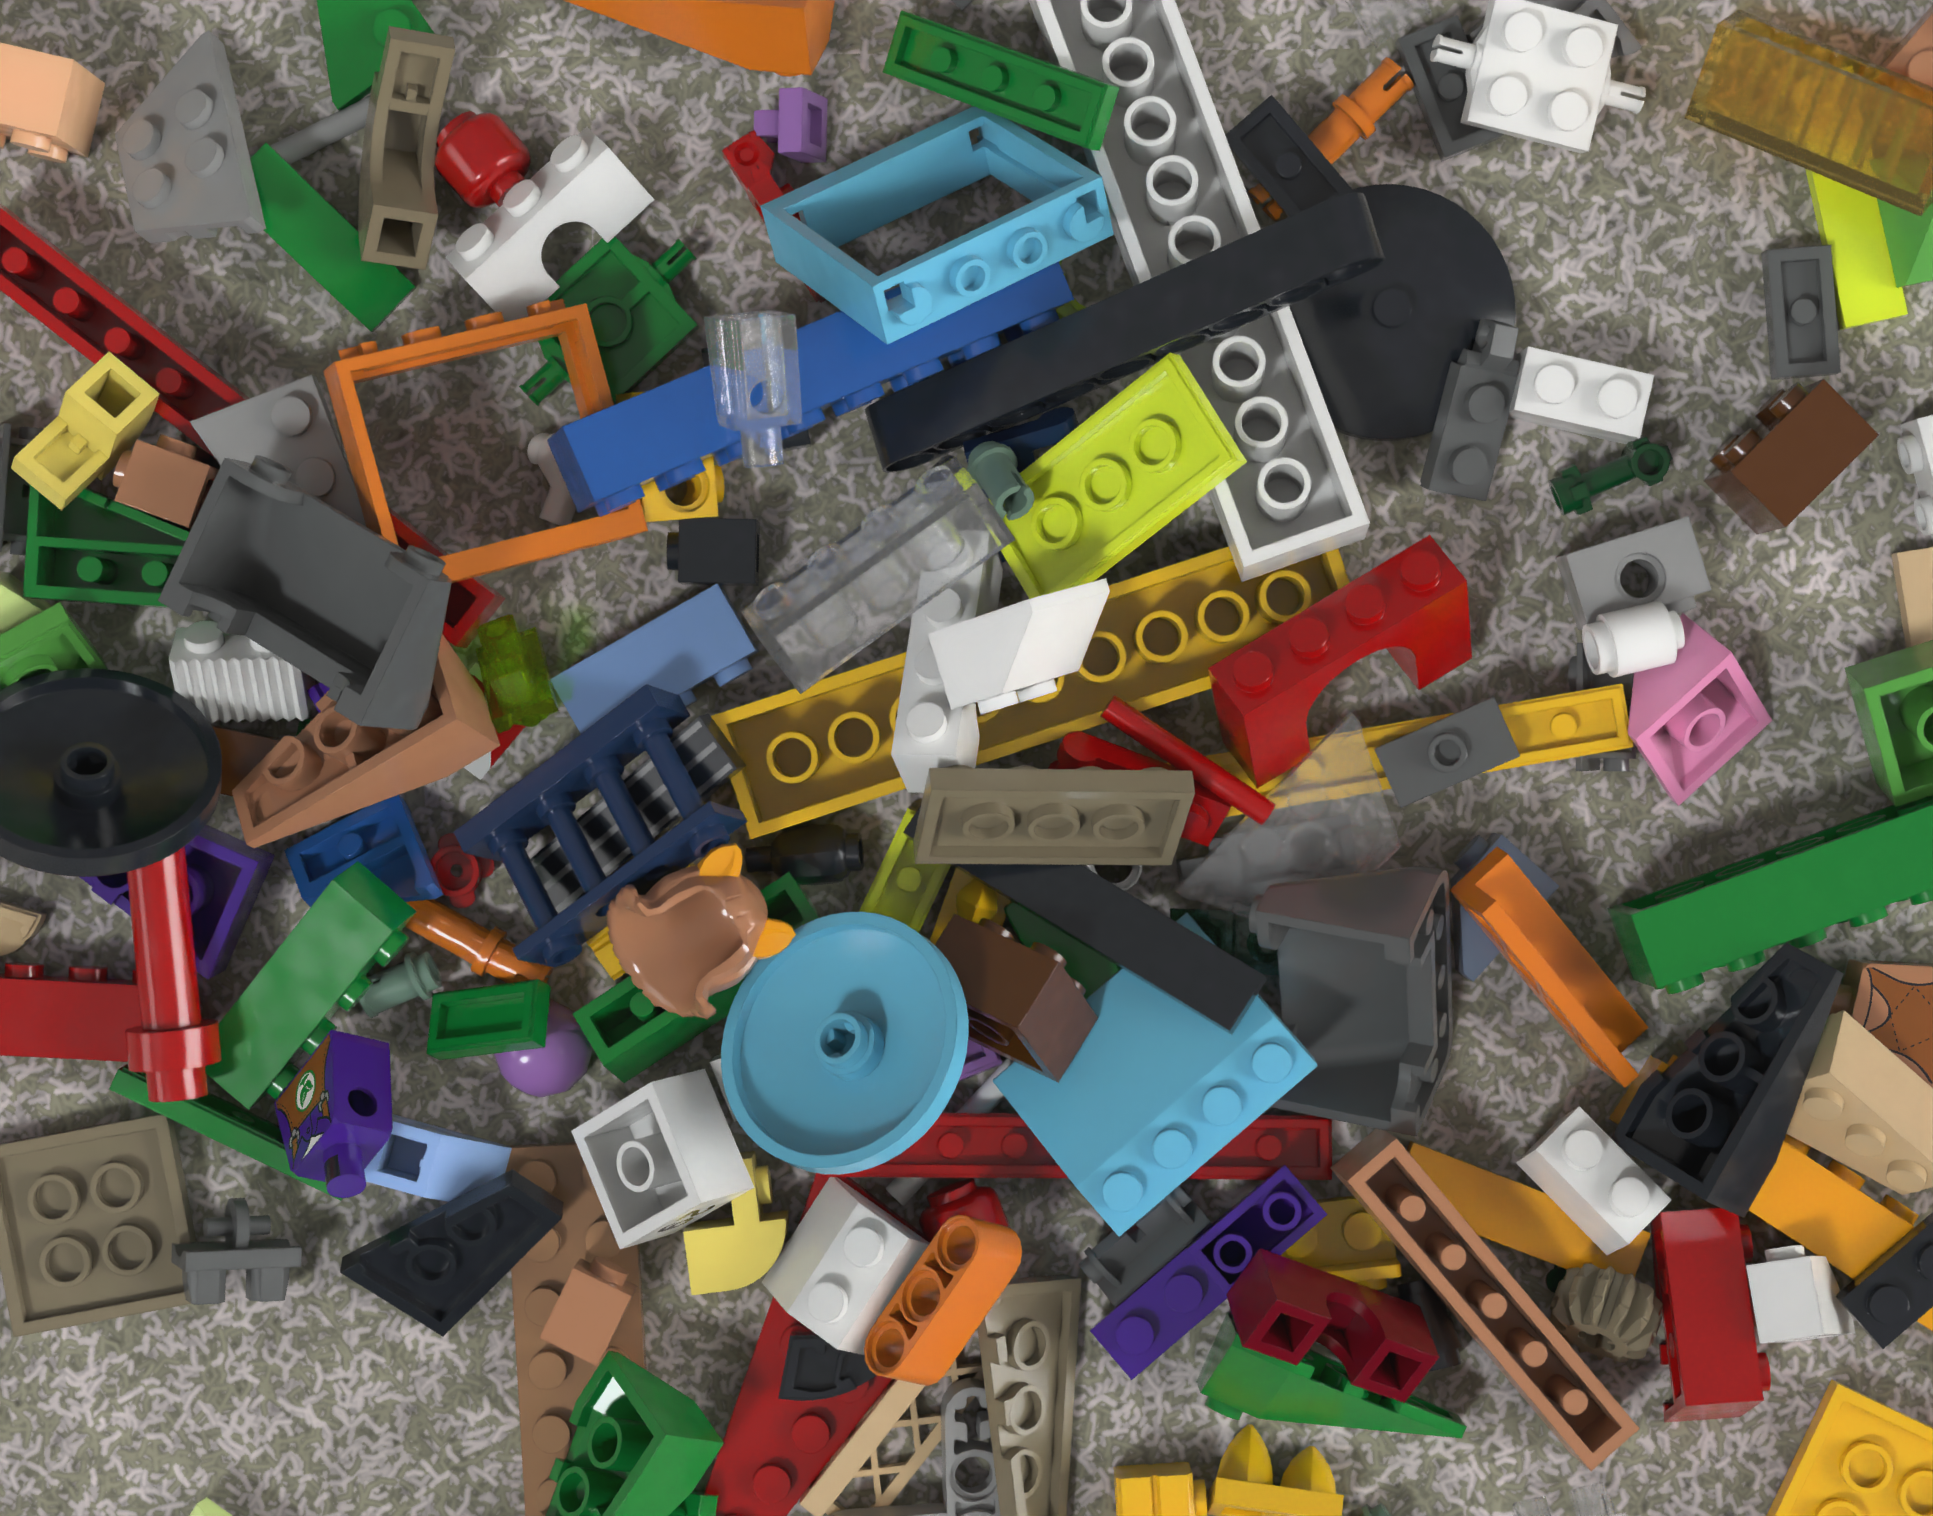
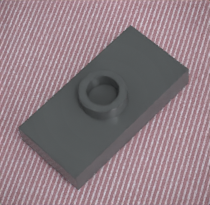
M1494 697L1374 748L1400 808L1520 757Z

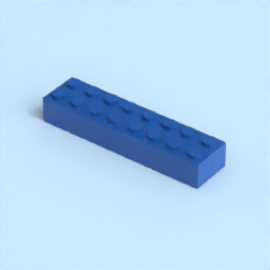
M1057 262L888 345L844 312L839 311L562 426L547 442L578 513L595 506L599 517H602L645 497L641 487L655 481L659 492L664 491L706 471L702 460L714 456L718 466H723L765 446L766 443L762 435L773 431L777 441H782L826 420L822 411L825 408L831 406L835 416H841L885 395L882 384L890 382L894 393L944 370L941 359L947 357L952 368L1001 346L1002 343L998 336L1004 333L1007 342H1010L1059 320L1056 309L1074 300V297L1061 266ZM900 286L884 292L886 300L902 294Z

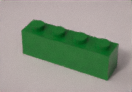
M359 861L335 877L220 1021L219 1035L222 1060L218 1063L207 1065L206 1074L248 1110L267 1094L277 1100L300 1070L294 1063L302 1053L306 1051L311 1056L329 1031L337 1029V1026L330 1019L341 1006L346 1012L350 1011L373 985V982L365 976L373 965L378 962L382 967H385L408 942L409 937L402 932V929L417 911Z
M790 872L760 890L767 904V917L784 921L790 924L794 930L801 925L821 918L804 890ZM631 976L574 1012L573 1016L603 1066L620 1081L626 1083L728 1016L733 1000L746 976L738 984L708 997V1002L716 1008V1014L708 1019L696 1016L682 1017L676 1013H670L662 1007H655L642 994L643 990L638 989L632 983Z

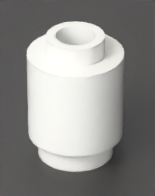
M1661 601L1599 614L1594 623L1585 624L1582 629L1583 648L1590 669L1595 675L1608 673L1613 678L1673 664L1677 658V649L1683 648L1685 644L1684 629L1679 615L1674 610L1668 611Z

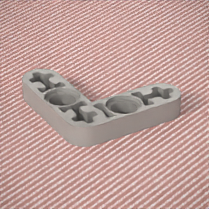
M975 1378L957 1380L947 1388L942 1397L943 1503L844 1509L836 1511L829 1516H1000L988 1410L980 1411L976 1414V1433L980 1441L968 1440L967 1425L961 1413L955 1412V1410L965 1408L967 1398L972 1396L977 1397L981 1407L987 1408L984 1382ZM990 1438L988 1443L983 1442V1440ZM954 1440H961V1442L954 1444ZM973 1456L985 1459L990 1465V1471L982 1484L975 1487H965L956 1481V1468L960 1462Z

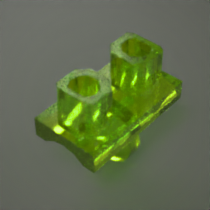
M512 614L481 624L477 630L482 647L477 648L476 653L491 721L498 734L509 730L513 724L534 727L550 714L559 711L553 685L550 681L551 677L543 644L536 627L521 632Z

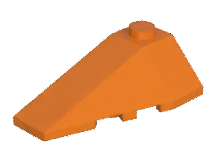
M564 0L746 69L775 72L780 76L786 77L800 74L812 75L830 40L835 0Z

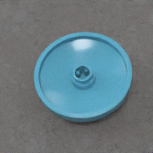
M862 911L842 912L817 918L801 925L794 930L796 933L795 937L781 953L757 961L742 982L727 1016L721 1046V1070L726 1097L733 1114L746 1134L766 1152L796 1168L814 1173L836 1175L856 1173L883 1164L904 1152L930 1129L947 1106L956 1089L963 1070L969 1037V1019L963 988L956 972L939 948L926 937L894 918Z

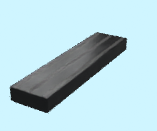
M710 714L697 717L671 739L676 752L703 801L746 766ZM651 758L623 780L655 841L682 820ZM603 798L577 819L606 878L634 858ZM554 838L530 859L558 914L585 895L557 838Z

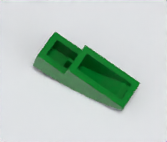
M265 142L250 158L266 226L264 231L373 333L417 287L394 265L361 261L358 230L276 150Z

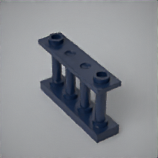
M648 684L644 685L454 831L464 853L503 862L537 931L512 949L518 960L547 965L549 967L561 966L572 961L582 952V944L607 927V910L609 909L610 901L616 898L621 888H624L626 885H634L638 895H645L664 876L686 868L696 859L705 857L711 849L721 844H728L730 841L729 835L747 822L741 810L710 801L704 804L670 740L673 735V729L690 717L679 695ZM644 751H647L683 819L681 823L657 841L654 840L621 777L624 773V766ZM595 788L599 789L634 856L633 859L607 878L573 814L576 809V803ZM547 825L551 826L585 892V895L559 914L525 850L529 843L528 839Z

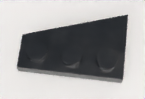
M512 1169L343 1256L340 1273L443 1337L562 1219L564 1202Z

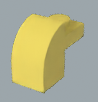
M108 352L65 392L59 415L14 457L11 469L62 511L97 477L102 480L117 465L122 453L126 449L130 450L151 419L160 393L111 352Z
M755 1151L740 1153L755 1188L731 1201L733 1217L693 1222L686 1226L683 1231L691 1295L730 1291L748 1286L769 1271L782 1250L788 1231L789 1212L786 1210L763 1213L762 1205L773 1203L771 1176L768 1165L757 1166Z

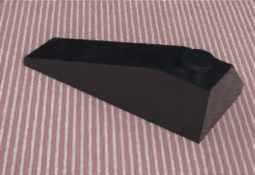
M1789 943L1784 944L1731 996V1007L1706 1031L1698 1028L1684 1042L1688 1047L1684 1053L1664 1072L1656 1069L1640 1085L1611 1139L1623 1150L1705 1201L1744 1218L1777 1161L1844 973Z

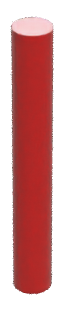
M1116 695L1111 698L1102 711L1101 718L1178 770L1192 771L1193 780L1262 826L1276 806L1275 803Z

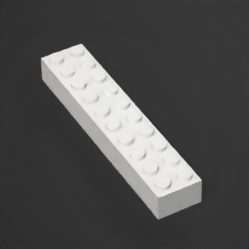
M1029 0L1051 63L1120 87L1100 151L1082 148L1090 169L1102 176L1113 232L1133 286L1261 230L1175 0ZM1289 306L1178 354L1184 360L1247 461L1209 491L1241 582L1365 539L1370 521Z

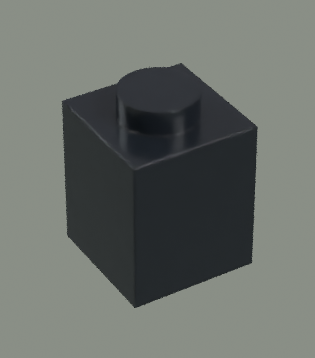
M680 519L679 532H668L667 570L678 571V582L682 585H715L718 583L719 585L759 586L760 522L757 519Z

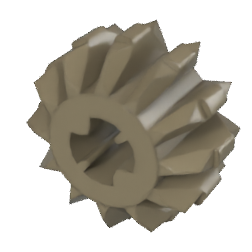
M1584 1264L1582 1268H1568L1563 1280L1559 1281L1550 1306L1552 1312L1549 1321L1568 1343L1577 1346L1579 1353L1589 1352L1596 1355L1599 1360L1607 1357L1619 1363H1626L1629 1359H1643L1648 1348L1653 1345L1662 1320L1660 1313L1663 1303L1654 1295V1289L1650 1285L1638 1283L1634 1280L1632 1273L1622 1274L1616 1272L1612 1266H1609L1607 1269H1600L1593 1264Z

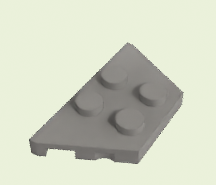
M208 30L194 42L115 134L134 231L149 243L176 241L182 236H191L194 239L216 237L218 228L239 226L248 234L259 233L266 229L223 42Z

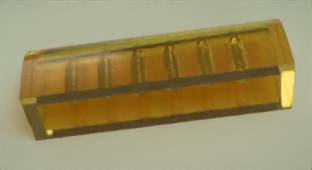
M1740 9L1717 24L1685 119L1918 216H1922L1933 202V87Z

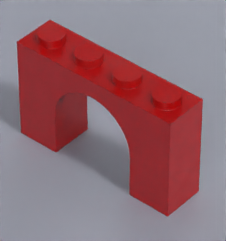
M1428 535L1208 668L1222 741L1257 789L1311 756L1306 726L1309 710L1321 691L1338 674L1356 661L1376 651L1387 649L1416 688L1421 690L1472 659L1467 580L1431 535Z

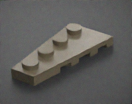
M1060 1274L1011 1279L978 1326L1000 1516H1067L1081 1278Z

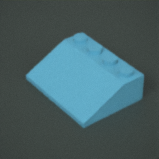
M1187 912L1176 921L1214 944ZM1121 968L1086 999L1097 1015L1098 1020L1059 1083L1017 1062L1010 1064L993 1079V1082L1074 1186L1120 1237L1318 1065L1314 1057L1259 994H1257L1231 1035Z

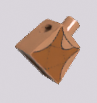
M1849 959L1843 984L1840 983L1829 1015L1845 1010L1919 1077L1933 1087V963Z

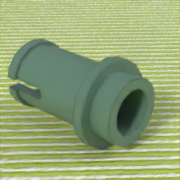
M987 441L976 446L970 453L967 467L968 477L974 486L985 491L999 518L1003 519L1006 514L1008 520L1021 518L1032 508L1035 500L1034 493L1016 469L1018 465L1017 456L1013 450L1007 445L995 441Z
M414 951L405 954V961L367 977L373 982V985L359 1002L370 1018L376 1017L379 1013L420 996L423 1000L433 997V990L442 986V980L438 967L428 952L417 955Z

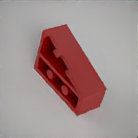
M1723 1208L1660 1212L1650 1223L1655 1296L1663 1303L1662 1317L1666 1343L1659 1344L1661 1365L1669 1364L1674 1402L1663 1403L1664 1423L1741 1417L1764 1401L1763 1391H1769L1771 1386L1768 1357L1765 1352H1757L1754 1327H1757L1745 1266V1263H1751L1753 1259V1242L1748 1224H1740L1739 1215Z

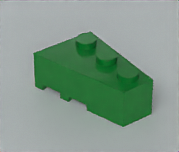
M30 485L23 597L52 601L169 608L159 602L158 599L191 530L116 502L114 498L87 487L61 511Z

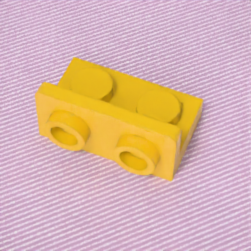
M1354 1196L1316 1200L1328 1215L1281 1254L1283 1257L1375 1290L1386 1288L1387 1278L1402 1276L1401 1264L1396 1258L1394 1243Z

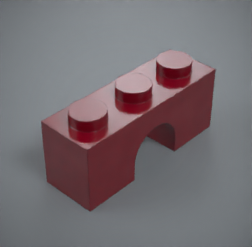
M1261 1248L1226 1294L1242 1347L1298 1365L1314 1342H1318L1339 1358L1347 1371L1351 1385L1403 1403L1406 1402L1439 1359L1437 1349L1419 1305Z

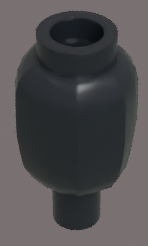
M835 824L806 825L788 829L780 833L774 839L771 846L746 848L745 853L748 873L773 871L780 878L790 872L799 885L838 883L847 878L851 871H863L864 850L860 832L847 833L844 828Z

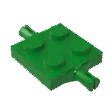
M616 236L608 243L602 238L556 281L560 288L547 299L549 301L563 299L566 308L587 304L614 405L616 404V395L630 393L699 329L695 321L677 303L669 285L680 272L693 260L697 259L679 239L650 265L647 261L631 254ZM558 336L538 341L547 362L523 385L519 386L537 406L564 380L571 384Z

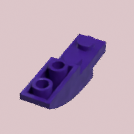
M1283 1165L1214 1221L1210 1228L1118 1307H1115L1090 1328V1332L1128 1377L1133 1380L1227 1299L1226 1294L1260 1248L1281 1255L1328 1214L1287 1166Z

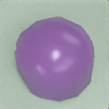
M550 998L545 1048L494 1054L501 1075L513 1087L529 1095L546 1097L569 1091L587 1073L592 1046L573 1016L575 1011Z

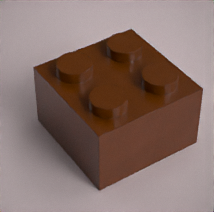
M1824 379L1805 387L1797 382L1787 391L1783 388L1779 390L1755 413L1754 416L1761 422L1755 430L1750 428L1741 436L1735 434L1714 453L1709 461L1716 469L1704 482L1757 535L1786 528L1879 434Z
M954 914L935 943V946L948 959L963 988L969 1019L968 1039L1059 1083L1098 1020L1097 1015L1084 998L1086 989L1068 975L1064 969L1067 964L1066 960L1050 947L1039 942H1033L1031 947L1028 948L1015 942L1013 935L992 920L981 918L979 923L976 924Z

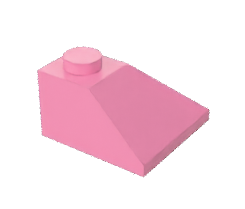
M1684 613L1680 616L1684 629L1685 644L1683 648L1677 649L1675 663L1634 673L1628 735L1668 796L1678 806L1772 721L1733 653Z

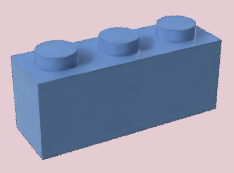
M717 583L554 676L550 681L579 732L582 734L646 684L679 695L685 707H688L697 701L692 692L693 689L713 678L718 686L722 687L752 670L753 668L747 658L758 653L759 650L723 587Z

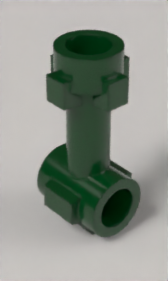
M1641 435L1639 439L1627 443L1621 457L1581 474L1574 464L1558 470L1560 476L1549 480V487L1555 503L1563 516L1573 511L1576 515H1581L1593 510L1590 497L1635 478L1640 479L1647 486L1662 482L1673 458L1668 445L1652 443L1646 436Z

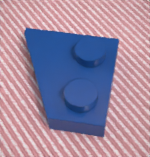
M401 795L367 806L284 850L301 897L310 908L330 882L357 861L364 865L405 902L431 900L444 895L409 807Z

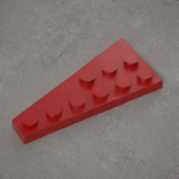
M816 1173L799 1224L830 1177H821L820 1173ZM837 1177L925 1239L923 1233L850 1177ZM774 1297L772 1298L723 1438L724 1444L719 1450L705 1490L707 1494L718 1496L716 1516H787L801 1498V1495L812 1484L892 1380L891 1378L876 1375L874 1378L858 1386L857 1389L826 1399L805 1401L778 1399L791 1332H807L811 1330L788 1314Z

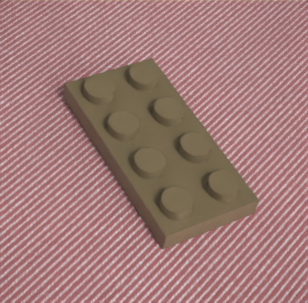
M966 765L929 768L913 840L915 864L1172 865L1195 795L1193 772L1167 770L1161 767H1149L1143 770H1103L1095 766H1086L1078 769H1038L1026 765L1011 769L972 768Z

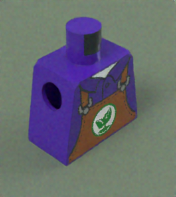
M332 1029L275 1101V1110L290 1171L298 1177L326 1182L327 1192L331 1196L349 1198L360 1194L365 1189L366 1178L364 1169L389 1140L393 1129L389 1043Z

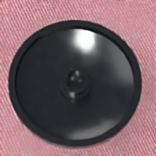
M1379 184L1353 189L1355 193H1363L1366 197L1386 258L1384 263L1364 274L1294 303L1289 307L1335 430L1351 437L1374 441H1399L1416 438L1433 432L1451 361L1458 362L1463 348L1473 349L1480 318L1505 322L1515 326L1516 311L1513 283L1508 266L1493 238L1469 212L1456 203L1431 191L1407 185Z
M90 668L48 672L18 681L0 690L1 857L20 866L55 875L94 877L119 874L146 867L174 854L194 839L210 820L218 804L222 787L221 748L217 735L207 718L192 702L178 692L159 682L136 674Z

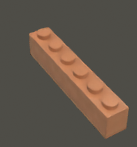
M1375 1128L1330 1167L1568 1452L1590 1471L1595 1469L1640 1429L1396 1137L1385 1130Z

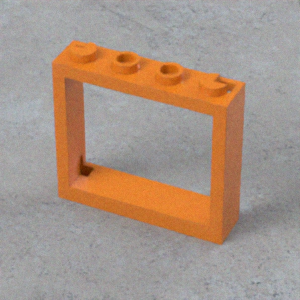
M563 299L546 300L527 306L528 317L505 322L502 312H494L464 321L466 331L442 337L440 326H434L402 335L401 338L404 346L379 351L377 342L369 341L360 343L355 347L338 350L340 360L333 362L323 372L367 528L399 546L354 384L558 336L579 415L582 419L614 405L586 303L566 308ZM638 499L635 503L602 517L598 516L444 555L439 558L446 563L442 573L447 575L452 580V583L633 537L648 531L640 499Z

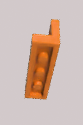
M1496 847L1450 889V892L1586 1057L1626 1088L1639 1074L1622 1055V1052L1649 1027L1509 854Z

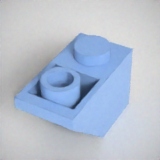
M392 1114L393 1129L389 1140L364 1169L366 1182L424 1198L450 1202L506 1173L512 1148Z

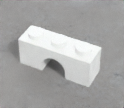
M586 127L578 135L570 136L563 140L552 152L550 161L531 179L520 181L514 185L505 195L503 205L483 223H478L468 228L459 237L455 249L446 256V259L495 312H502L505 322L528 317L527 306L547 300L560 288L544 269L541 259L543 244L547 236L555 228L568 222H583L590 225L608 243L654 199L611 149Z

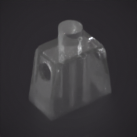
M762 310L705 316L706 339L719 426L733 431H740L743 465L745 468L784 464L781 426L796 425L802 422L795 314ZM761 382L763 386L762 400L759 404L752 407L750 402L751 391L756 384Z

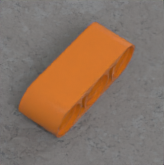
M956 1215L949 1218L941 1226L870 1329L864 1347L865 1362L869 1370L877 1376L930 1386L937 1383L946 1374L1015 1275L1022 1257L1021 1240L1017 1233L1009 1227L969 1216Z

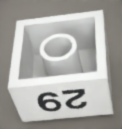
M705 1069L650 1082L571 1131L619 1249L674 1234L755 1188Z

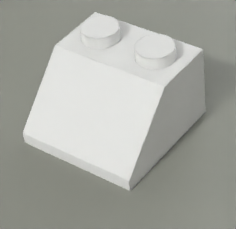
M1106 578L1027 599L927 633L951 710L977 702L980 714L982 715L1017 704L1019 701L1021 703L1056 692L1057 687L1054 678L1079 671L1110 592Z
M830 1177L779 1254L776 1262L766 1274L762 1284L788 1314L838 1350L864 1355L865 1341L870 1329L930 1243L839 1178Z

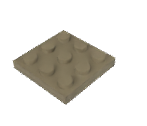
M157 1113L0 1143V1269L13 1337L191 1304L185 1298L182 1269L171 1262L172 1243L197 1242L174 1120Z

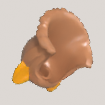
M736 843L721 844L711 849L697 865L664 876L645 895H638L634 885H626L624 888H621L616 898L610 901L609 909L607 910V926L609 928V939L613 944V952L619 959V964L625 973L631 976L632 983L638 989L643 990L642 994L655 1007H662L668 1012L676 1013L682 1017L696 1016L708 1019L716 1014V1008L708 1002V997L738 984L751 971L758 960L767 959L781 953L796 935L790 924L767 917V904L761 891L751 880L740 874L743 856L742 850Z

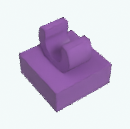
M804 87L779 88V110L754 111V131L756 136L767 138V143H778L779 154L801 163L826 162L828 99Z

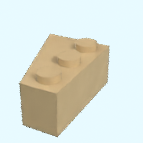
M1845 1010L1830 1014L1786 1134L1901 1195L1932 1188L1933 1088Z

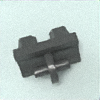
M230 1198L226 1204L225 1217L204 1218L203 1222L205 1237L225 1236V1241L172 1243L171 1262L182 1269L185 1298L191 1304L204 1305L225 1302L226 1270L246 1269L247 1299L259 1302L284 1301L289 1282L290 1267H301L302 1247L290 1246L288 1239L249 1240L250 1235L270 1234V1216H250L245 1198Z

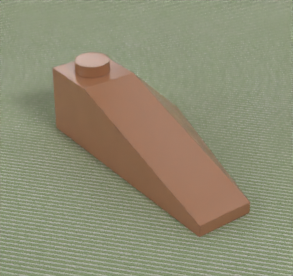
M443 634L441 636L429 704L417 729L407 730L359 726L336 712L334 708L337 702L326 696V693L315 704L320 712L296 737L284 736L232 790L246 845L257 848L443 779L500 746L483 691Z

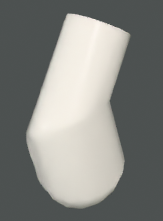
M540 433L531 439L527 449L529 461L532 464L539 465L550 485L539 518L559 526L571 524L576 506L547 442L553 434Z

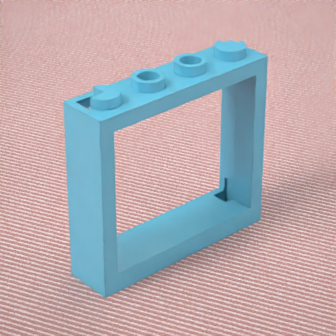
M974 106L760 206L776 263L887 345L1114 235L1101 175L1012 121ZM978 128V143L972 145L969 131ZM989 175H992L1033 201L879 276L837 248ZM799 212L801 221L792 215ZM899 284L902 294L886 300L884 291Z

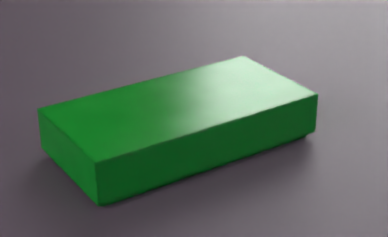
M537 979L433 993L426 1054L438 1060L545 1048L551 986Z

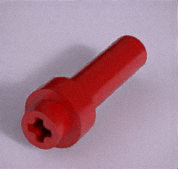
M184 846L161 861L127 872L141 1017L140 1026L125 1030L128 1069L131 1072H146L148 1101L150 1102L183 1101L208 1095L206 1066L222 1060L218 1020L201 1019L186 851Z

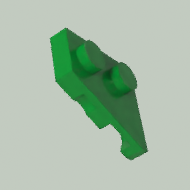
M317 0L332 102L340 111L371 93L374 73L380 70L389 26L435 34L412 0Z

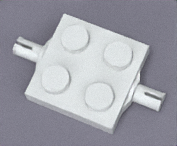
M1489 0L1483 27L1472 44L1438 34L1432 45L1433 48L1438 49L1431 51L1430 54L1432 62H1440L1466 69L1465 76L1468 92L1460 123L1577 153L1589 151L1596 118L1604 105L1638 114L1643 107L1644 101L1637 99L1646 96L1645 87L1611 80L1610 59L1618 24L1525 0Z

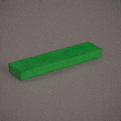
M902 10L883 69V73L1096 151H1100L1120 88L918 14Z
M128 1064L117 1070L109 1090L330 1195L326 1189V1182L298 1177L290 1171L280 1126L209 1092L208 1095L195 1099L173 1102L148 1101L146 1072H131L128 1069ZM334 1197V1198H336V1199H338V1200H340V1201L344 1199V1198Z

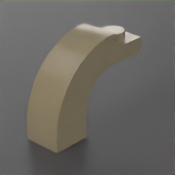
M392 26L388 28L380 70L374 73L362 149L358 201V232L361 261L426 270L438 219L434 188L436 139L455 54L453 37Z

